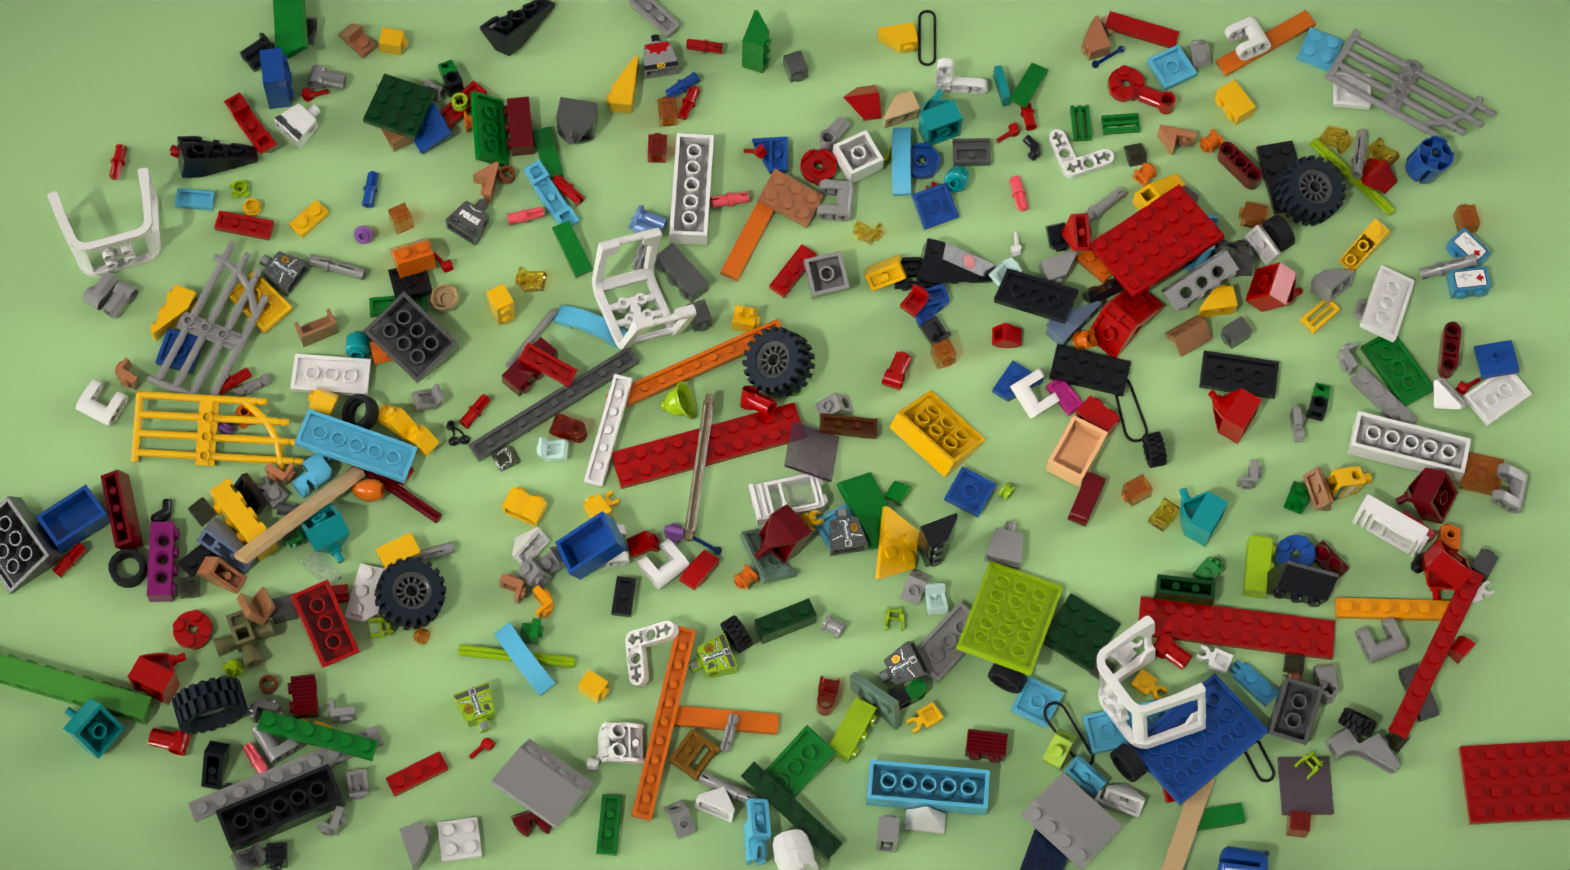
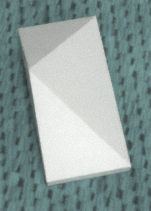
M1444 377L1434 381V408L1462 409L1468 406L1462 396Z
M536 527L515 537L512 556L522 566L528 557L534 559L550 540L539 527Z
M1130 784L1108 785L1101 804L1139 818L1145 798Z
M725 787L699 794L696 798V809L732 823L735 808Z
M928 806L907 809L904 830L944 834L946 814Z

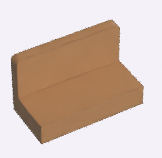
M1197 315L1165 333L1167 339L1175 343L1180 356H1184L1212 340L1206 320Z
M1316 467L1304 474L1303 478L1315 510L1330 511V504L1334 503L1322 468Z
M264 587L260 588L254 598L240 593L236 598L246 618L262 626L276 608Z

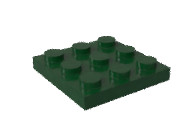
M384 73L366 111L363 122L416 140L436 96V90Z
M1071 593L1051 622L1043 644L1086 671L1091 672L1097 662V654L1100 649L1109 644L1121 623Z

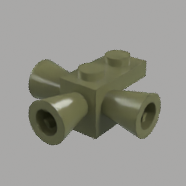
M243 610L226 615L233 636L213 639L219 657L237 647L239 653L242 652L244 668L249 669L260 665L263 660L255 648L258 646L256 640L276 637L270 619H267L263 626L259 624L251 628Z

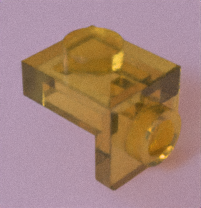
M1330 125L1319 137V140L1324 144L1336 147L1339 154H1343L1351 144V139L1346 129Z
M1381 137L1368 148L1370 158L1387 161L1389 166L1400 158L1399 152L1385 146L1384 140Z
M858 220L854 224L853 234L857 239L864 240L872 245L875 240L879 241L882 237L883 224L879 222L873 230Z
M519 267L515 283L524 292L544 291L548 274L545 271H527L524 267Z
M1163 498L1159 507L1149 517L1147 522L1164 532L1175 520L1180 507Z

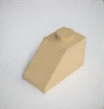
M912 90L900 92L894 97L884 116V128L919 118L920 107Z

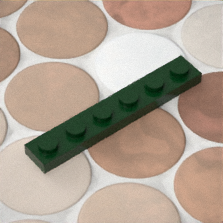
M755 761L741 775L762 797L768 799V802L798 830L804 831L809 840L828 858L843 844Z

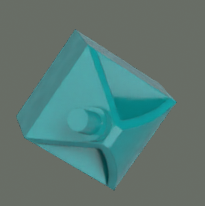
M937 89L935 95L922 105L919 115L918 131L924 143L931 146L961 134L962 115L954 100L941 99L944 93L941 89Z
M1182 488L1179 490L1182 498L1180 499L1181 504L1179 507L1182 530L1186 537L1205 547L1222 519L1228 501L1209 491L1191 498L1188 495L1187 489Z
M330 503L300 524V527L314 551L330 553L340 564L345 561L341 553V547L350 535V532L341 513L333 503Z
M90 698L78 712L71 707H68L65 711V714L72 719L63 729L87 753L98 759L125 729L100 703Z

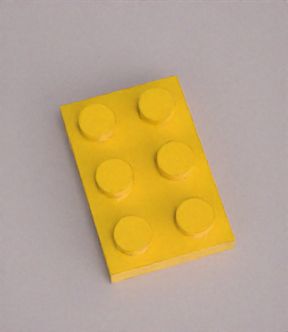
M254 271L247 276V279L249 281L253 276ZM260 276L254 287L257 304L260 303L259 301L263 295H267L269 298L255 325L265 334L291 313L293 308ZM241 282L233 288L228 297L235 305H237L245 290ZM247 300L242 312L250 319L252 313L249 301Z

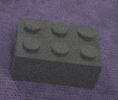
M1283 675L1267 727L1268 734L1307 745L1324 688L1317 684Z

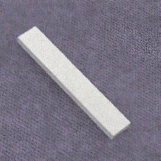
M618 374L613 376L584 484L603 488L633 378Z

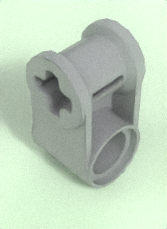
M1334 664L1314 666V682L1324 688L1321 702L1331 704L1339 692L1336 668Z

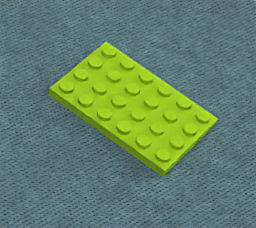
M990 560L956 649L1031 676L1064 586Z

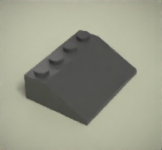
M404 291L363 330L370 339L417 383L445 363L459 349L458 342Z
M7 496L0 503V580L8 592L13 594L49 570L62 555L21 497Z

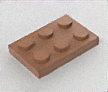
M774 169L757 201L806 228L824 195Z

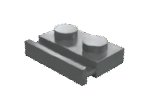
M990 138L952 140L953 166H990Z

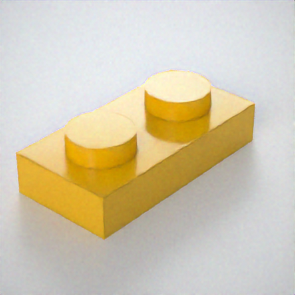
M315 200L289 223V227L303 239L330 215L329 211Z

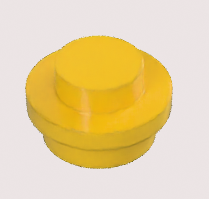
M254 198L247 199L242 207L243 212L251 217L258 215L262 209L261 203Z

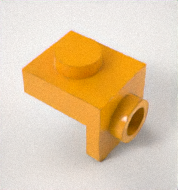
M537 585L532 589L533 597L541 604V607L536 610V617L541 619L542 617H548L553 612L554 603L546 588L542 589Z

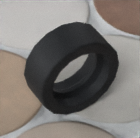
M1274 215L1263 222L1264 230L1281 252L1295 244L1294 233L1282 216Z
M363 394L352 395L343 406L342 421L370 430L378 419L379 408L377 402ZM362 403H365V415L356 423V410Z
M122 549L111 557L108 571L112 580L118 586L133 588L144 581L147 575V565L143 556L138 551ZM128 558L135 559L139 563L138 573L131 578H121L116 572L117 565L122 560Z
M996 663L992 665L988 673V678L992 683L1010 693H1021L1027 682V676L1024 673Z
M1123 743L1110 753L1113 764L1128 781L1135 782L1146 773V767L1142 759L1129 745Z

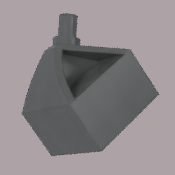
M560 97L556 115L557 132L569 145L583 144L594 140L598 123L597 103Z

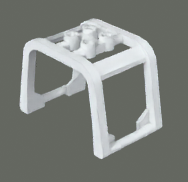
M147 168L137 169L143 202V225L136 230L86 243L77 240L63 209L58 192L55 191L48 194L55 218L81 271L86 275L101 277L105 272L116 273L148 264L159 256L162 248L158 197ZM144 237L149 252L136 256L131 241ZM101 250L105 265L93 267L87 253Z
M659 227L598 243L592 287L609 331L619 349H626L632 344L668 334H681L697 314L693 304L677 308L671 314L656 282L654 265L662 238ZM642 240L643 245L647 246L644 268L603 279L607 258L619 252L622 244ZM643 281L647 282L650 294L638 293L634 297H622L616 303L608 304L604 291ZM655 301L657 310L645 309L641 312V308L644 307L646 302ZM629 308V314H626L623 319L615 320L612 311L617 310L619 313H625ZM662 324L666 326L664 329L639 335L643 329ZM624 326L626 329H629L624 337L619 327Z
M1150 616L1143 617L1100 649L1097 654V668L1100 677L1099 702L1126 740L1132 746L1140 749H1149L1206 728V689L1202 683L1147 705L1135 703L1120 684L1130 675L1156 660L1155 648L1152 645L1155 622ZM1136 637H1143L1144 652L1113 674L1105 663L1106 659ZM1190 701H1198V711L1192 713L1184 724L1148 737L1147 716ZM1128 711L1132 713V730L1127 724V720H1129Z

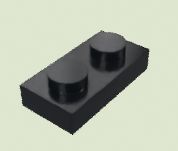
M1108 279L1100 286L1090 287L1082 295L1083 299L1090 304L1108 298L1124 289L1116 279Z
M241 474L233 487L237 492L241 493L247 503L246 506L251 507L255 514L259 515L268 501L249 474Z
M200 544L178 561V564L192 578L197 574L206 556H219Z
M617 576L611 615L631 618L636 578Z

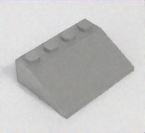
M528 739L518 748L491 781V784L555 829L587 799L594 784L531 739Z
M1064 772L1021 814L1080 870H1085L1123 828L1117 820Z

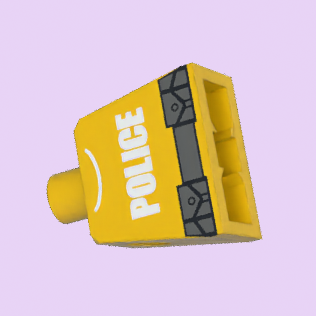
M1354 466L1334 469L1326 481L1333 500L1359 493L1365 484L1372 482V477L1369 472L1363 473L1361 467Z

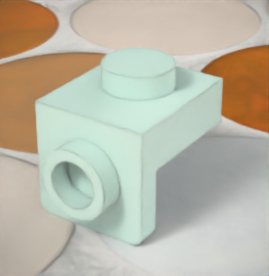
M1012 257L1002 261L988 274L998 287L1007 268L1022 272L1018 262Z
M541 437L537 445V454L546 462L567 460L569 442L565 439L548 441Z
M945 583L927 584L925 586L924 598L928 615L948 613Z

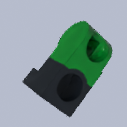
M453 60L438 64L448 96L452 97L454 94L460 93L464 89L463 81Z
M1315 382L1306 418L1323 421L1327 411L1331 386Z
M916 679L909 686L899 691L896 687L889 689L888 694L899 701V709L902 710L923 699L927 686L924 681Z

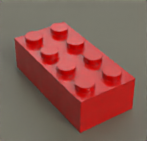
M328 579L290 595L321 668L360 652Z

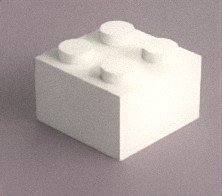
M867 130L833 145V155L848 181L855 183L883 170L884 159Z

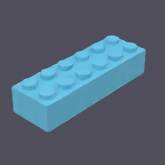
M870 760L866 805L907 809L928 806L941 812L986 815L990 770Z

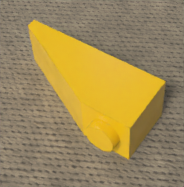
M634 56L612 85L611 93H607L606 104L610 105L611 112L632 114L639 67L638 56Z

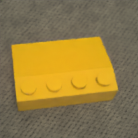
M932 390L900 410L889 427L944 477L955 471L986 441L980 433Z

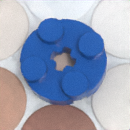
M926 143L912 145L911 177L916 179L933 178L940 165L938 152ZM923 158L926 163L919 164L917 161Z
M1291 535L1279 542L1276 558L1279 565L1286 561L1312 566L1316 559V551L1307 537ZM1294 550L1301 552V555H1298V559L1291 556Z

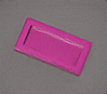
M1053 380L1045 387L1050 395L1054 392L1060 399L1057 403L1068 416L1076 412L1083 403L1066 382Z

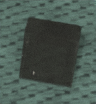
M1142 143L1124 146L1129 167L1147 163V153Z
M505 445L492 455L500 472L521 462L513 446Z
M201 497L188 508L189 513L201 527L209 522L213 516L217 515L204 497Z
M1285 653L1282 672H1296L1302 676L1305 656Z
M1389 731L1385 738L1389 743V747L1398 754L1411 736L1408 735L1404 739Z

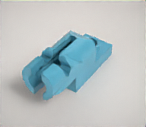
M315 453L302 462L306 472H302L292 481V485L302 498L310 494L309 487L316 490L331 479L333 472L327 462H332L336 459Z
M749 798L747 800L748 820L744 823L745 857L747 865H751L752 861L756 860V866L767 862V841L771 838L768 799Z

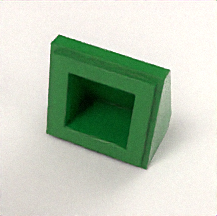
M894 481L884 497L901 506L910 493L911 487Z

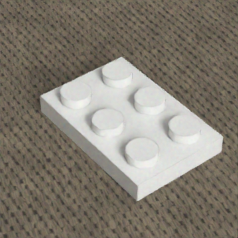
M1516 374L1487 379L1465 394L1463 399L1488 427L1530 398L1532 393Z

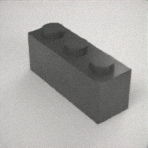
M673 243L657 254L655 267L660 273H664L667 276V280L672 286H676L679 289L680 295L685 300L688 299L692 303L709 290V282Z

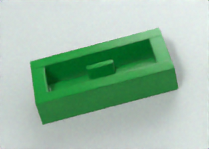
M1070 105L1073 142L1091 141L1089 105H1085V107ZM1075 112H1078L1080 136H1077ZM1082 112H1085L1087 136H1084Z
M1138 113L1102 115L1103 135L1140 133ZM1124 125H1135L1131 127H1120ZM1109 126H1117V128H1107V127H1109Z

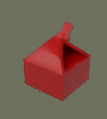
M1281 262L1257 268L1245 301L1261 312L1291 305L1294 299L1302 294L1300 287L1295 289L1297 273Z
M1242 388L1223 396L1211 390L1208 396L1212 399L1217 431L1238 444L1254 419L1262 399Z
M1439 538L1423 554L1424 576L1427 586L1432 592L1433 600H1441L1440 591L1442 589L1458 591L1473 574L1468 560Z
M168 653L141 655L127 677L135 690L146 692L151 695L150 697L169 705L180 686L174 666H177V663L186 661L185 653L179 655H170Z

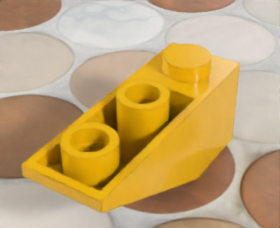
M1176 173L1149 183L1135 192L1132 203L1138 210H1141L1178 184L1182 187L1187 185Z
M1375 218L1338 261L1348 270L1355 271L1392 234V231Z
M176 284L172 290H169L166 297L167 301L164 306L160 307L159 317L156 322L152 323L150 328L153 340L157 341L165 335L168 328L173 329L176 327L184 312L191 313L198 300L195 291Z

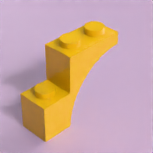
M387 404L378 407L379 414L376 423L390 429L406 443L417 446L418 454L428 456L438 445L439 441L425 426L416 424L402 408Z

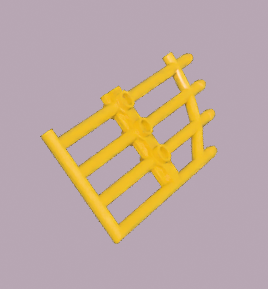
M136 391L131 462H139V456L195 459V465L215 466V461L277 464V468L280 470H285V465H290L291 463L293 465H303L302 462L305 459L284 457L282 445L296 446V438L280 437L274 425L288 426L290 425V419L267 417L255 406L257 404L267 405L268 399ZM144 399L200 402L199 413L143 410ZM219 403L243 404L256 417L218 415ZM142 418L198 421L197 433L141 430ZM218 422L265 425L271 437L217 434ZM141 437L197 440L196 452L140 449ZM216 441L275 445L276 456L216 453Z

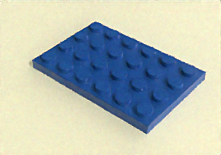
M1216 673L1202 683L1206 689V728L1204 730L1149 749H1140L1132 746L1130 743L1127 744L1139 755L1148 772L1179 806L1269 732ZM1190 701L1172 707L1147 728L1148 737L1184 724L1192 713L1198 711V701Z

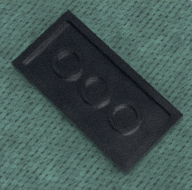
M1293 141L1257 146L1256 153L1273 214L1287 213L1285 209L1280 210L1281 201L1276 202L1275 197L1279 193H1275V187L1279 185L1276 182L1281 173L1294 161L1298 160Z
M1007 268L994 297V303L1065 324L1077 298L1078 289Z
M1057 344L1049 379L1123 397L1131 361Z
M1204 350L1199 388L1230 393L1242 388L1257 397L1275 399L1279 362Z

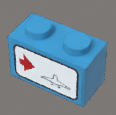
M1465 227L1448 241L1445 248L1449 255L1455 258L1475 253L1478 265L1469 266L1464 269L1481 267L1491 254Z
M1487 266L1450 270L1446 278L1451 299H1465L1470 296L1483 297L1488 294L1491 288Z

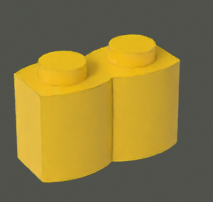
M512 487L502 505V512L537 527L547 508V502L539 495L532 496L527 494L528 492L521 487Z

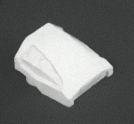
M605 722L601 724L598 734V756L602 763L644 764L642 732L644 725L627 722Z

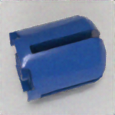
M1439 136L1426 138L1408 155L1405 169L1413 181L1417 182L1420 179V184L1432 183L1452 164L1454 151H1451L1447 140Z
M1227 846L1219 854L1218 870H1268L1269 851Z

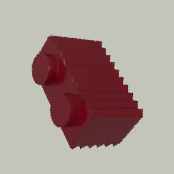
M315 674L291 676V683H288L289 695L292 694V701L289 702L290 714L293 713L296 719L319 717Z
M968 729L965 756L975 761L981 759H989L991 763L1004 761L1008 734Z

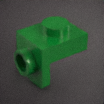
M1293 481L1284 504L1285 509L1302 514L1309 497L1307 486L1304 483Z
M298 526L281 539L284 546L289 545L290 548L301 545V540L304 539V536H302Z
M1210 556L1202 562L1192 575L1197 579L1214 581L1221 572H1224L1225 568L1222 566L1223 562L1219 558Z
M533 618L532 624L522 623L520 635L525 643L538 645L539 638L543 637L544 626L541 625V619Z

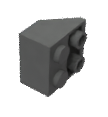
M1222 240L1215 245L1212 250V256L1226 249L1239 268L1235 276H1252L1254 254L1248 242L1244 240H1237L1236 242ZM1220 266L1213 268L1214 275L1221 273Z

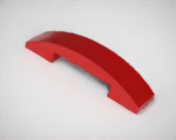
M240 92L224 101L242 132L261 155L277 146V143L261 125Z

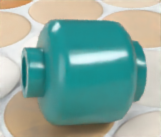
M953 166L944 176V183L947 182L951 192H961L970 182V173L963 166Z
M363 331L350 333L346 338V353L350 358L367 357L370 353L369 342H371V339Z

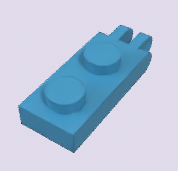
M1236 660L1234 662L1236 667L1233 665L1229 667V670L1233 673L1232 678L1264 707L1277 696L1278 690L1248 663L1242 664L1239 660Z

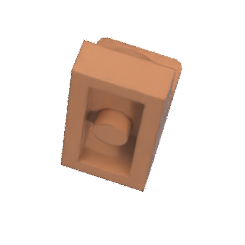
M351 23L338 34L363 59L377 48L376 44L364 34L361 25Z
M1165 125L1159 126L1157 137L1171 155L1173 154L1175 143L1184 147H1193L1196 136L1195 131Z
M494 162L473 174L474 183L482 184L481 195H483L487 203H492L499 177V162Z

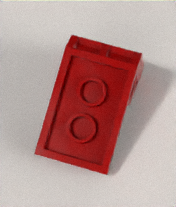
M1124 290L1104 306L1091 326L1095 330L1097 346L1111 357L1117 358L1138 334L1143 324L1161 312L1165 305L1148 291H1145L1133 300Z

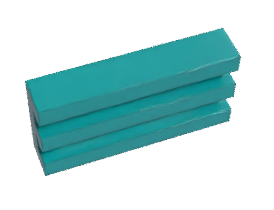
M994 66L993 78L1002 107L1009 106L1011 95L1002 66Z

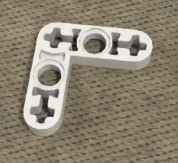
M941 58L937 61L936 90L941 89L944 92L967 94L987 93V80L954 77V61L952 59Z
M1055 129L1050 133L1049 144L1063 175L1068 179H1075L1108 168L1113 164L1114 153L1109 149H1102L1076 158L1066 134L1062 130ZM1054 136H1057V138H1061V139H1060V145H1061V146H1059L1058 140H1057V139H1054ZM1061 151H1067L1069 153V157L1063 158L1059 155V153ZM1105 155V157H1109L1108 161H1106L1105 159H1102V157ZM1089 160L1093 162V166L1090 168L1084 166V161ZM1071 167L1072 169H1075V171H1068V168Z
M663 621L633 630L627 634L625 644L631 684L643 687L648 683L649 669L646 647L675 639L679 633L677 624L671 621ZM654 630L655 637L649 640V633ZM640 654L641 659L635 664L634 657Z

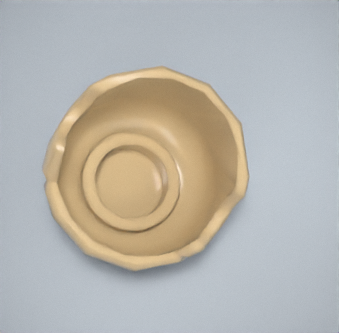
M442 284L432 291L430 301L436 310L449 312L457 307L459 295L454 286Z

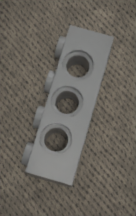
M1223 249L1161 291L1175 311H1182L1189 306L1188 303L1195 299L1197 301L1201 299L1207 290H1214L1221 285L1220 282L1225 278L1228 280L1234 277L1239 268L1228 251ZM1220 266L1221 273L1217 276L1213 275V268ZM1199 277H1205L1206 279L1205 284L1202 286H1197L1196 282ZM1188 287L1190 289L1189 295L1181 296V290Z

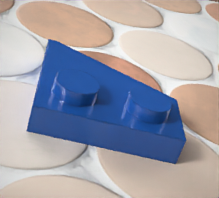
M787 136L752 139L755 149L762 144L764 150L768 151L762 158V161L769 174H772L774 169L782 173H788Z
M944 284L925 288L929 293V301L915 317L918 328L949 304L950 299Z
M1012 360L992 389V393L1007 402L1013 400L1016 396L1010 386L1032 372ZM1043 378L1030 385V388L1041 385Z

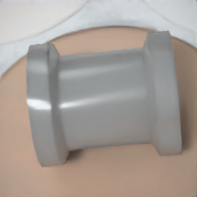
M427 79L423 85L424 87L436 90L435 98L437 101L442 99L446 89L444 85H437L430 79Z
M829 614L823 622L821 630H827L834 634L835 638L839 639L846 627V623H840Z

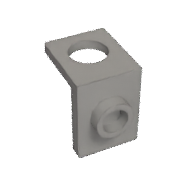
M835 392L816 403L819 416L821 413L835 415L840 411L850 414L854 413L848 395ZM842 399L846 402L847 408L843 405Z
M913 569L908 576L900 598L918 605L925 586L931 579V575Z
M683 800L664 807V810L671 819L678 839L696 831L690 811ZM680 806L678 809L671 810L674 807Z

